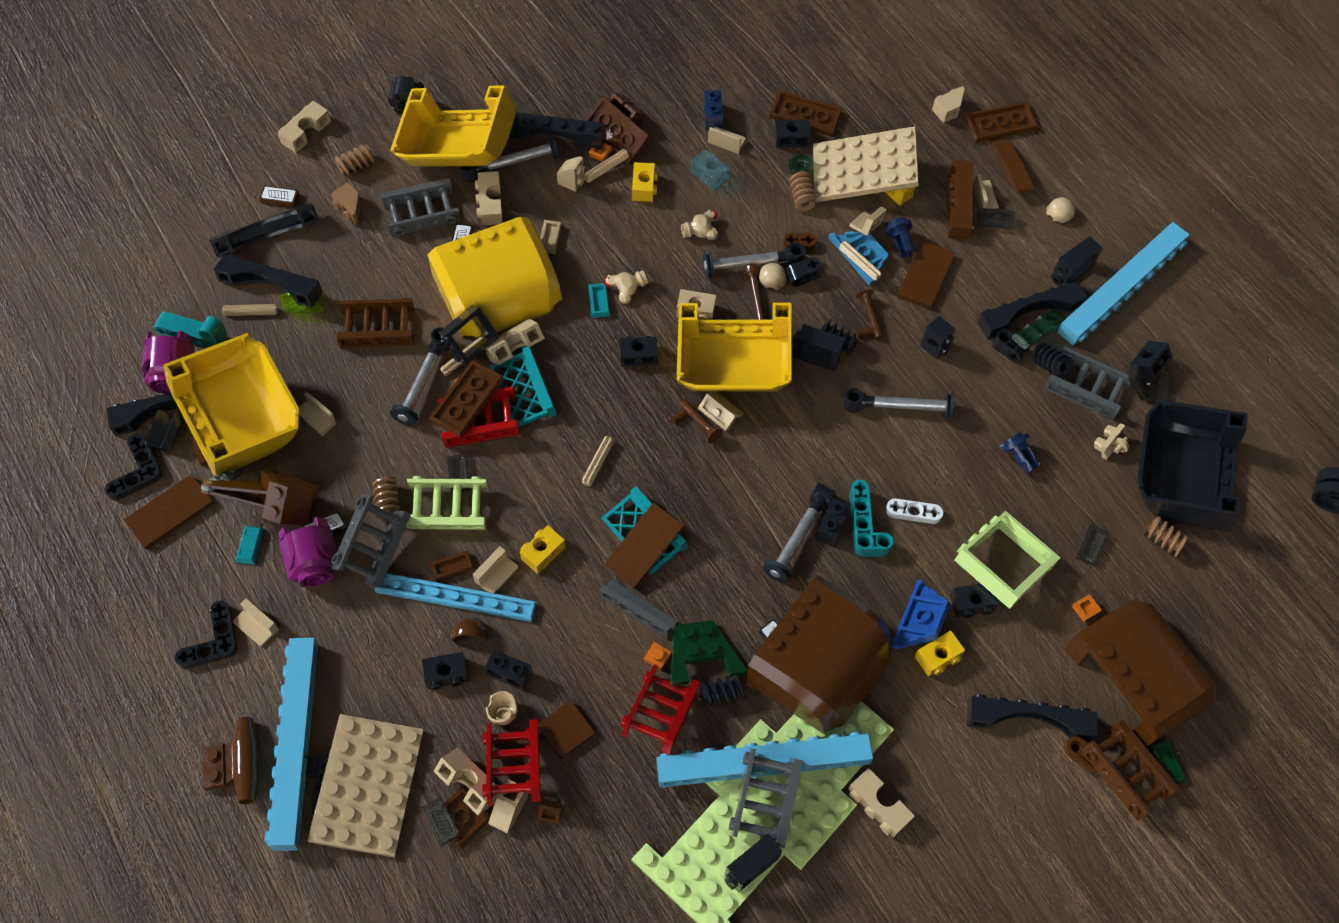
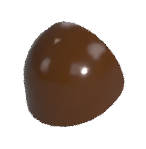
M462 618L454 625L452 642L455 641L456 637L466 635L477 636L487 641V628L478 618Z

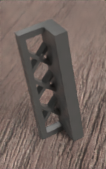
M612 579L607 586L603 584L600 588V598L666 640L673 632L674 626L678 625L676 619Z

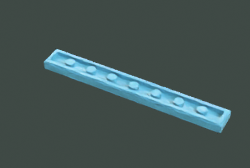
M386 573L381 587L375 588V592L531 623L536 608V601Z

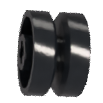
M1327 467L1320 470L1317 474L1316 486L1312 492V501L1323 510L1339 513V467Z

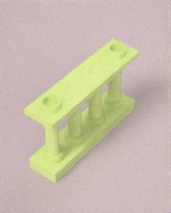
M414 476L413 479H407L409 487L414 488L413 514H411L407 522V529L486 530V520L480 515L481 488H488L486 479L478 476L471 479H425L422 476ZM422 488H434L433 512L430 517H423L421 515ZM442 488H453L452 515L450 517H442L440 515ZM461 488H473L472 515L470 517H462L460 515Z

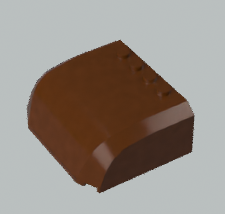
M817 575L754 654L748 665L747 683L825 735L828 731L845 725L888 665L892 641L890 632L885 622L875 612Z
M1135 599L1127 602L1076 634L1065 648L1077 665L1091 656L1094 657L1143 720L1132 731L1146 748L1217 700L1215 680L1158 610L1150 603Z

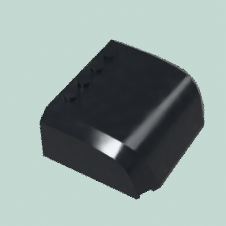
M1157 400L1156 404L1145 416L1137 478L1141 499L1153 515L1185 525L1225 532L1231 531L1239 516L1240 497H1234L1233 494L1237 451L1247 430L1248 413Z

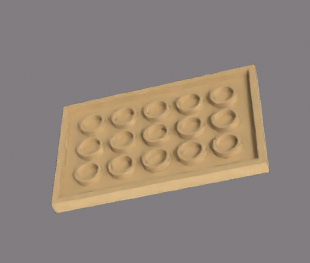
M915 126L813 144L815 203L919 186Z
M340 714L307 840L308 843L395 858L424 730Z

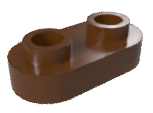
M1077 736L1069 738L1064 745V751L1067 756L1085 771L1097 773L1096 769L1089 764V761L1080 751L1088 743ZM1071 746H1075L1078 751L1074 752Z

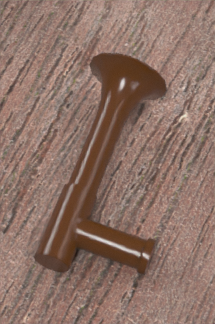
M872 289L863 290L856 295V298L862 299L871 324L870 328L856 330L858 338L874 334L875 339L878 340L883 335L871 302V296L874 294Z
M686 400L681 401L679 404L682 410L670 417L672 423L676 424L677 421L688 414L706 431L709 437L707 442L710 444L717 441L723 433L722 428L715 429L711 427Z

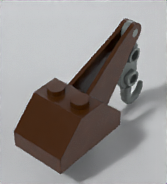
M267 468L261 470L259 481H237L240 477L238 470L225 471L218 476H213L209 480L202 481L200 489L202 493L254 505L253 507L262 518L278 524L308 525L312 523L320 486Z

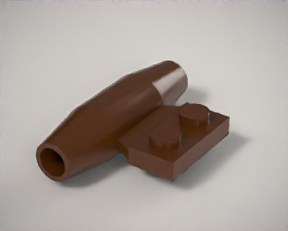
M251 717L236 719L232 746L222 743L202 748L203 789L209 791L227 787L233 781L237 801L239 804L244 805L256 802L260 776L259 745L254 721Z

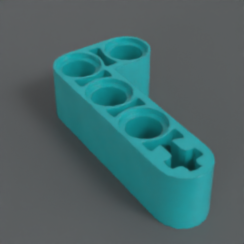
M161 312L153 326L154 331L163 336L177 337L178 331L181 330L192 336L191 344L205 348L224 342L227 336L223 323L213 316H207L204 322H200L169 312Z
M856 480L853 482L849 493L854 552L861 557L886 556L892 548L893 537L888 533H873L869 485L864 480ZM857 507H862L864 511L858 510ZM858 525H864L866 529H861ZM859 543H865L868 547H863ZM879 543H885L887 547H883Z

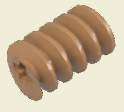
M361 144L359 149L357 147L353 148V152L347 151V155L342 153L341 159L338 156L335 157V162L343 175L344 172L350 175V169L356 172V166L362 170V163L368 167V160L373 164L375 163L374 156L367 144L365 146Z
M805 171L794 174L789 179V185L795 208L799 211H808L815 207L814 201L816 200L810 174Z
M383 477L373 482L375 506L393 514L395 511H400V506H398L400 502L397 499L399 494L396 492L398 486L395 485L397 479L394 477ZM376 515V518H378L379 520L388 521V520H386V519H384V518H382V517Z
M1158 516L1151 521L1142 535L1149 532L1148 539L1155 536L1154 543L1157 544L1162 541L1161 548L1169 546L1168 553L1176 551L1174 555L1176 557L1186 545L1188 536L1185 535L1180 538L1181 531L1173 533L1174 526L1166 528L1168 522L1165 521L1160 524L1161 517Z

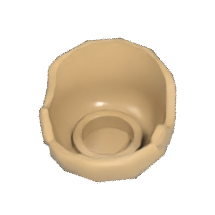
M1059 197L1047 206L1046 214L1050 215L1054 222L1066 223L1074 217L1076 211L1075 206L1068 198Z
M769 263L761 268L759 281L766 289L772 287L775 290H779L787 282L786 272L779 264Z
M499 691L490 696V703L486 707V712L492 723L508 725L516 718L518 705L513 694L508 691Z

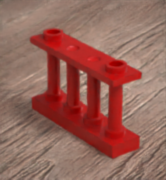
M513 386L497 389L484 406V425L475 427L473 421L462 438L449 431L441 432V440L445 447L520 435L517 420H512L510 400L516 399ZM502 401L504 421L493 423L491 403Z
M654 664L651 671L647 670L645 673L644 685L629 715L625 714L621 722V727H623L622 737L626 738L630 728L661 740L660 742L663 743L661 752L670 755L696 698L700 682L692 679L690 686L670 687V681L655 676L658 665ZM652 684L682 695L681 697L684 699L677 702L649 691ZM646 698L674 709V712L677 714L670 717L642 706V703ZM639 713L667 724V727L670 729L663 732L637 722L635 718Z
M529 720V729H525V731L495 734L492 733L491 723H487V732H483V744L486 745V784H482L483 797H487L488 806H493V794L515 792L531 793L532 802H541L538 720ZM526 740L530 744L526 748L493 750V742ZM530 758V762L526 763V765L493 768V759ZM518 774L530 776V780H526V783L493 785V777Z

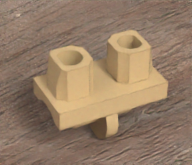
M1121 423L1118 427L1108 425L1104 430V436L1108 439L1105 440L1098 437L1095 440L1094 448L1102 452L1103 459L1107 460L1113 452L1128 451L1129 444L1127 442L1129 439L1123 433L1125 425Z

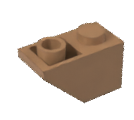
M347 182L331 193L332 205L337 211L340 210L347 221L351 220L357 225L360 216L361 200L359 193Z

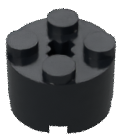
M399 76L395 78V81H391L388 102L394 108V112L399 114L404 112L411 89L425 88L420 81L417 83L414 81V78L408 76Z

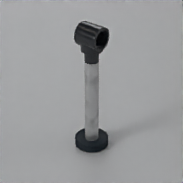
M553 135L551 137L547 136L548 144L498 157L489 166H459L462 179L467 183H473L475 180H478V173L551 154L553 160L554 158L559 159Z
M794 242L788 248H784V251L712 259L710 252L708 255L704 252V273L708 279V276L713 278L714 270L784 261L790 265L804 260L806 248L803 244Z
M443 327L435 328L431 332L430 350L403 405L392 406L390 415L401 424L408 426L416 424L418 415L413 409L439 355L449 350V348L442 344V338L438 334L444 329Z
M850 388L845 393L843 405L845 410L850 413H856L861 409H865V407L944 411V419L949 417L951 420L954 395L953 392L951 395L946 392L945 400L867 396L866 393H863L858 388Z
M818 482L810 497L811 505L776 561L766 560L765 565L762 566L763 571L770 578L781 583L788 582V578L791 577V572L786 568L819 512L828 508L831 499L836 494L835 490Z

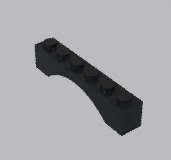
M516 112L508 137L521 140L532 135H555L575 141L586 148L603 150L607 135L605 123Z
M308 203L209 238V241L218 258L263 239L302 228L320 220L314 205Z
M225 254L213 269L219 282L233 286L245 283L275 285L288 292L296 304L313 308L323 294L319 280L269 267L268 265L258 264L250 260H244L236 256Z
M1078 281L1066 282L1060 287H1052L1045 292L1034 293L1030 297L1019 298L1012 303H1004L994 309H986L981 313L978 324L987 340L996 337L1001 329H1007L1015 319L1023 314L1043 309L1059 310L1068 313L1078 309L1088 297Z
M171 393L154 395L142 400L137 399L125 404H116L106 408L109 428L115 436L135 432L144 422L154 417L158 410L165 412L179 409Z
M982 694L971 696L967 704V726L988 729L992 725L1006 719L1032 718L1056 727L1069 738L1077 736L1087 742H1091L1097 737V712L1090 711L1089 708L1070 709L1067 705L1055 707L1049 706L1048 703L1044 702L1032 704L1026 700L1008 701L1004 697L993 699L986 698Z

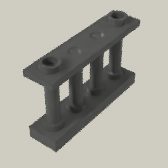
M441 179L381 193L384 209L390 208L393 223H389L391 236H401L406 233L461 221L458 208L452 209L448 196L453 194L450 179ZM442 197L445 211L435 213L431 199ZM425 201L428 215L418 217L414 203ZM407 204L411 218L400 221L397 206Z
M1064 347L1062 352L1071 357L1073 365L1081 368L1074 384L1063 380L1065 376L1057 377L1051 374L1044 389L1113 421L1121 407L1116 404L1117 398L1122 388L1128 389L1131 384L1129 375L1087 357L1074 349ZM1088 372L1098 376L1091 392L1081 388ZM1105 380L1116 384L1109 400L1098 396Z
M362 494L356 502V510L338 552L332 558L330 569L343 571V568L346 567L366 576V585L380 588L411 514L405 511H395L392 514L371 504L374 496ZM368 511L389 521L390 525L386 532L363 522ZM363 530L382 539L379 550L355 541L359 531ZM352 548L374 558V563L370 569L348 560Z
M749 748V752L745 751L743 757V765H746L735 817L730 818L728 830H731V835L734 837L738 836L739 830L762 836L769 834L779 847L785 848L803 760L791 758V762L783 763L755 756L756 749ZM757 765L783 771L788 775L787 781L780 785L750 778L752 766ZM748 786L780 793V796H783L782 805L776 807L746 800ZM743 808L776 815V818H779L777 827L772 829L742 822Z

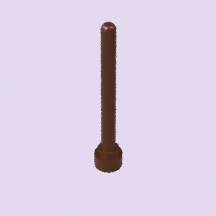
M750 264L744 268L745 276L748 277L751 283L757 320H765L757 282L759 268L756 264Z

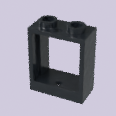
M1089 236L1059 258L1051 279L1058 286H1062L1066 282L1076 281L1094 267L1103 247Z
M473 305L438 333L442 338V344L451 350L452 358L456 362L468 364L499 337L480 307ZM473 319L485 337L464 354L452 335Z
M803 324L801 330L797 329L794 337L795 341L792 350L795 352L793 358L835 372L841 358L845 338Z
M766 834L726 867L724 874L726 877L724 879L725 883L731 890L735 889L739 893L779 860L782 853L781 848L769 834Z

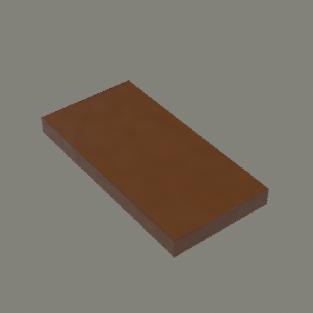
M779 90L769 118L777 121L809 120L811 131L833 137L843 108Z
M602 96L585 120L605 123L607 135L605 143L612 146V150L616 153L626 149L629 158L625 161L630 165L651 138L650 135L604 96Z
M1027 101L966 113L963 117L975 143L1038 131L1039 128Z
M922 240L897 297L931 309L955 252Z
M472 360L429 418L430 422L462 438L503 382L504 377Z
M190 474L125 518L124 521L147 550L214 503L207 494L200 491L201 486Z
M653 502L604 565L636 589L683 530L684 526Z

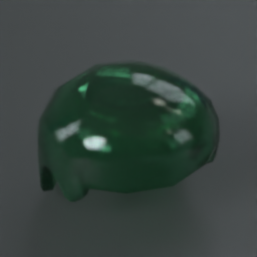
M799 154L788 160V170L792 176L802 171L809 174L813 171V159L808 155Z

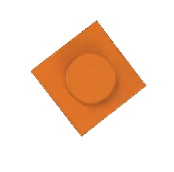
M604 143L603 150L591 148L589 157L603 162L613 151L612 146Z
M1090 594L1072 605L1083 622L1093 618L1102 611Z
M653 642L644 657V662L651 666L654 664L658 665L657 669L661 671L671 656L672 651Z

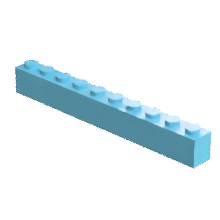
M1172 222L1065 319L1057 333L1073 346L1078 342L1082 343L1087 338V333L1090 331L1094 332L1100 325V321L1105 322L1111 315L1110 312L1112 310L1117 311L1122 305L1123 300L1127 301L1133 295L1134 290L1138 291L1144 285L1146 279L1149 281L1154 276L1156 270L1160 271L1165 266V261H1171L1177 254L1176 251L1178 249L1180 251L1184 249L1190 234Z
M289 638V646L285 647L287 665L283 666L285 684L281 686V697H283V703L279 705L281 722L280 725H277L276 730L279 741L274 749V756L277 760L276 766H273L272 778L274 779V787L270 789L272 807L268 810L267 814L270 826L269 831H266L265 843L268 844L267 846L272 851L299 850L306 781L305 774L307 770V757L304 756H308L318 654V644L315 638Z
M853 732L849 734L850 736L841 737V734H834L825 739L815 736L808 738L806 741L790 739L787 743L770 741L766 745L761 746L751 743L742 748L726 746L724 750L706 748L703 752L694 753L693 750L683 751L679 755L663 753L656 760L659 788L743 779L746 766L743 765V757L745 751L749 752V748L756 749L755 756L783 763L791 762V758L803 760L801 772L869 765L873 760L869 734ZM753 765L750 778L785 774V772Z

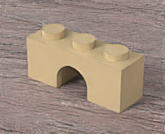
M310 102L277 132L281 144L297 153L308 143L304 130L314 128L320 132L331 122L329 112L318 103Z
M499 171L478 173V180H475L476 191L479 190V194H476L477 205L480 204V208H477V219H481L482 226L503 223L501 199H490L494 196H501Z
M528 319L500 335L484 350L490 362L498 366L512 358V352L517 348L523 346L531 347L545 338L538 323Z
M459 748L441 757L433 771L448 786L455 782L466 785L469 791L463 801L477 815L492 807L488 806L487 797H483L482 784H486V774ZM493 794V805L495 804L498 794Z
M868 768L850 785L848 789L849 795L856 803L860 802L863 805L865 813L871 819L875 818L879 822L881 830L886 835H891L894 838L915 816L900 800L890 807H885L878 802L876 794L884 783Z

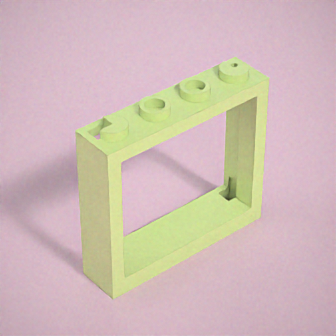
M1005 511L999 517L995 515L989 522L990 525L986 523L979 530L980 534H973L968 540V544L963 543L957 550L959 554L955 561L1010 609L1054 567L1061 557ZM998 529L1041 564L1015 590L1009 587L972 554L975 549Z

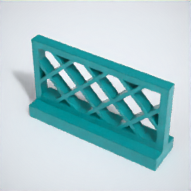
M529 346L522 348L523 352L514 355L498 366L495 364L490 365V369L495 372L496 369L501 367L507 368L503 376L504 380L498 389L503 387L505 381L513 383L514 390L517 385L525 387L521 395L516 394V398L519 399L516 406L510 405V408L513 410L511 412L512 420H514L517 411L525 414L522 420L517 421L519 427L547 415L550 417L557 415ZM523 359L524 363L521 369L513 367L515 361ZM511 370L519 372L515 380L507 378ZM522 374L530 377L527 384L519 382ZM528 389L536 392L533 399L525 397ZM523 400L530 402L527 411L519 408ZM534 404L541 406L543 411L536 414L531 412Z
M637 486L630 490L631 493L601 517L621 542L624 540L622 529H632L637 523V516H643L652 505ZM632 500L635 504V512L624 511L625 505ZM613 515H621L620 524H611L608 519ZM624 515L634 516V525H623ZM680 534L671 544L675 549L670 553H664L660 557L658 563L649 571L650 575H653L677 553L683 552L688 548L687 542Z

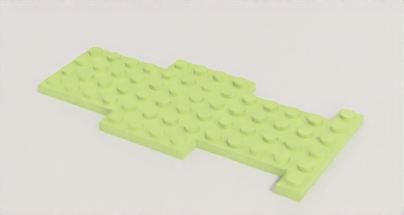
M861 701L845 725L839 728L836 727L825 735L793 714L777 733L760 719L736 747L742 748L751 743L761 746L766 745L770 741L787 743L790 739L806 741L808 738L815 736L825 739L834 734H841V737L850 736L849 734L853 732H862V734H869L873 755L894 729ZM863 765L800 772L785 848H781L782 853L779 860L739 893L735 889L731 890L725 883L724 879L726 877L724 874L726 867L764 837L741 830L738 831V836L734 837L731 835V830H728L730 818L735 817L743 779L707 782L706 784L719 795L718 798L662 858L646 843L631 861L696 923H730L728 919L784 855L802 870L855 809L857 804L841 790ZM779 774L752 778L782 785L786 783L788 775ZM748 786L746 800L778 807V805H782L783 796H780V793ZM743 808L741 817L742 822L772 829L777 827L779 819L776 818V815Z

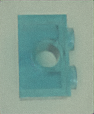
M703 150L690 163V172L714 191L729 180L730 168L707 150Z

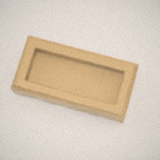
M544 220L540 240L546 253L556 254L562 222Z

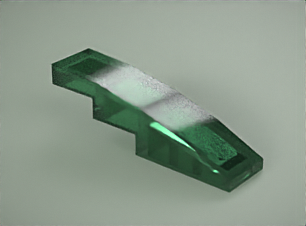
M1055 309L1039 315L1035 321L1027 324L1023 330L1016 332L1011 339L1026 350L1057 331L1066 318Z

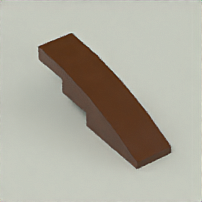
M1009 140L992 141L991 149L997 155V163L1004 170L1003 177L1016 193L1033 190L1027 170Z

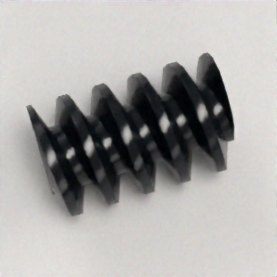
M829 319L821 330L844 337L845 342L842 352L847 350V355L850 356L859 339H856L857 333L850 336V329L844 333V326L837 329L838 323L836 322L831 326L832 320Z
M1045 342L1038 344L1033 351V362L1057 377L1066 376L1073 367V359Z
M737 675L732 676V681L726 676L724 683L720 678H717L716 685L712 680H709L708 687L705 682L700 683L699 691L704 709L706 702L713 707L714 700L717 701L718 705H721L722 698L725 699L726 703H729L731 696L735 702L738 695L745 700L743 685Z

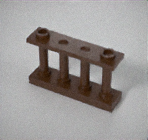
M412 298L339 301L341 313L345 314V331L337 332V341L340 348L414 346L412 330H407L408 312L415 311ZM390 312H401L400 330H389ZM364 313L363 331L352 332L353 314ZM371 313H382L381 331H371Z
M1122 720L1108 731L1111 736L1100 745H1097L1092 740L1080 751L1124 804L1128 812L1138 821L1151 812L1147 807L1149 803L1159 796L1165 801L1179 791L1180 788L1125 721ZM1118 744L1125 754L1111 763L1104 752ZM1131 761L1139 772L1126 781L1118 770ZM1146 779L1153 787V790L1140 799L1132 787Z

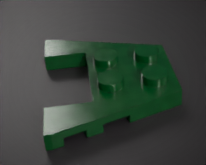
M713 620L674 626L670 687L689 684L690 679L685 664L723 659L729 678L733 675L744 676L748 671Z

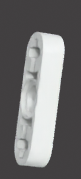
M891 499L886 506V514L895 519L937 524L943 516L942 508L936 504ZM893 505L897 506V512L893 511ZM915 507L919 510L920 514L912 515L909 509ZM931 511H935L936 517H932Z

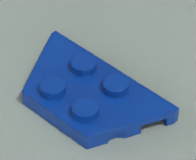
M921 580L916 582L891 643L893 649L930 642L938 638L950 604L932 588H928Z

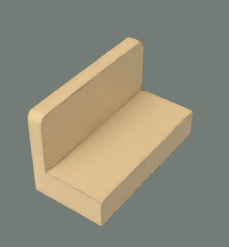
M716 126L714 128L710 127L708 132V143L737 154L740 153L746 141L745 137Z
M976 174L973 181V191L980 213L997 212L999 206L990 180L982 181L980 174Z
M880 207L871 215L863 212L849 226L867 236L881 224L887 209Z
M717 391L707 393L698 407L701 412L725 431L730 429L736 418L744 415L741 410Z
M306 392L304 393L306 402L299 407V417L324 436L337 424L333 413Z
M499 546L476 570L473 578L475 583L486 592L495 594L517 571L518 565L507 557L506 550Z
M245 599L240 603L244 610L233 620V623L257 645L262 647L279 629L271 619Z

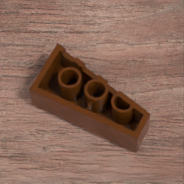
M952 160L946 179L948 238L969 239L971 232H974L975 222L972 221L974 215L973 161Z

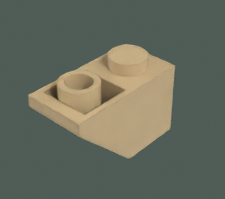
M963 86L935 98L932 110L943 123L958 116L965 89Z
M579 156L566 160L557 172V183L576 192L579 186L584 184L583 157Z
M509 779L505 782V784H516ZM527 792L498 794L488 824L508 834L529 796Z

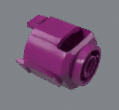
M181 330L178 331L177 337H152V332L147 333L143 342L141 370L143 371V382L148 385L150 390L161 394L171 393L166 382L164 364L195 353V348L191 345V335Z
M316 517L314 518L315 526L302 527L289 533L287 526H285L278 533L279 545L288 579L299 583L301 587H315L325 584L333 579L334 573L337 571L330 569L332 558L337 553V548L327 519Z

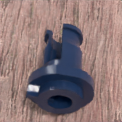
M904 217L892 220L885 228L886 236L893 237L901 258L910 256L909 251L916 252L909 231L912 229V222Z
M1019 432L999 446L1004 454L1010 451L1017 463L1025 470L1024 473L1027 474L1042 463L1036 459L1035 453L1026 442V439L1030 437L1029 434L1023 435Z

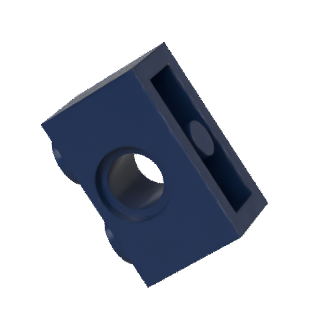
M721 90L704 91L705 130L715 126L722 129L723 107Z

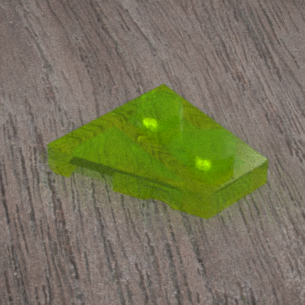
M288 292L279 295L284 313H324L319 299L313 308L296 304Z

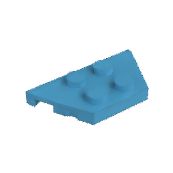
M859 231L845 232L844 235L829 234L830 241L870 286L874 280L839 249L840 244L847 241L878 270H881L889 254L871 234L866 236Z

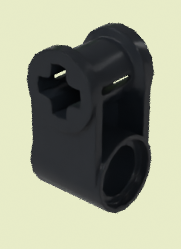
M812 257L787 266L785 272L792 286L797 287L818 279L821 262L819 259Z
M1007 329L998 331L992 342V346L996 351L1014 363H1019L1022 360L1023 354L1030 350V346L1025 340L1020 339Z

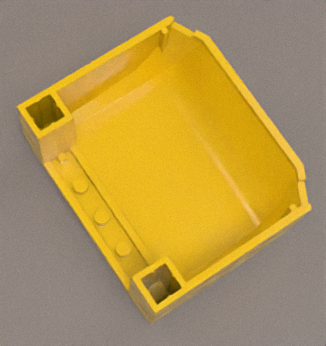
M505 85L488 87L484 99L489 107L488 110L440 111L427 88L411 89L390 151L413 167L489 166L502 154L512 128L517 107Z
M518 217L437 246L428 254L432 276L453 320L471 305L480 307L496 332H500L519 325L528 319L532 320L548 314L554 309L553 307L558 301H562L556 273L529 218ZM473 319L458 330L461 338H464V336L485 337Z
M679 303L677 382L691 391L777 392L790 384L792 303H773V320H700L698 303Z
M248 333L164 364L166 382L214 476H218L225 471H234L280 450L293 439L298 431L299 408L265 345L251 338Z

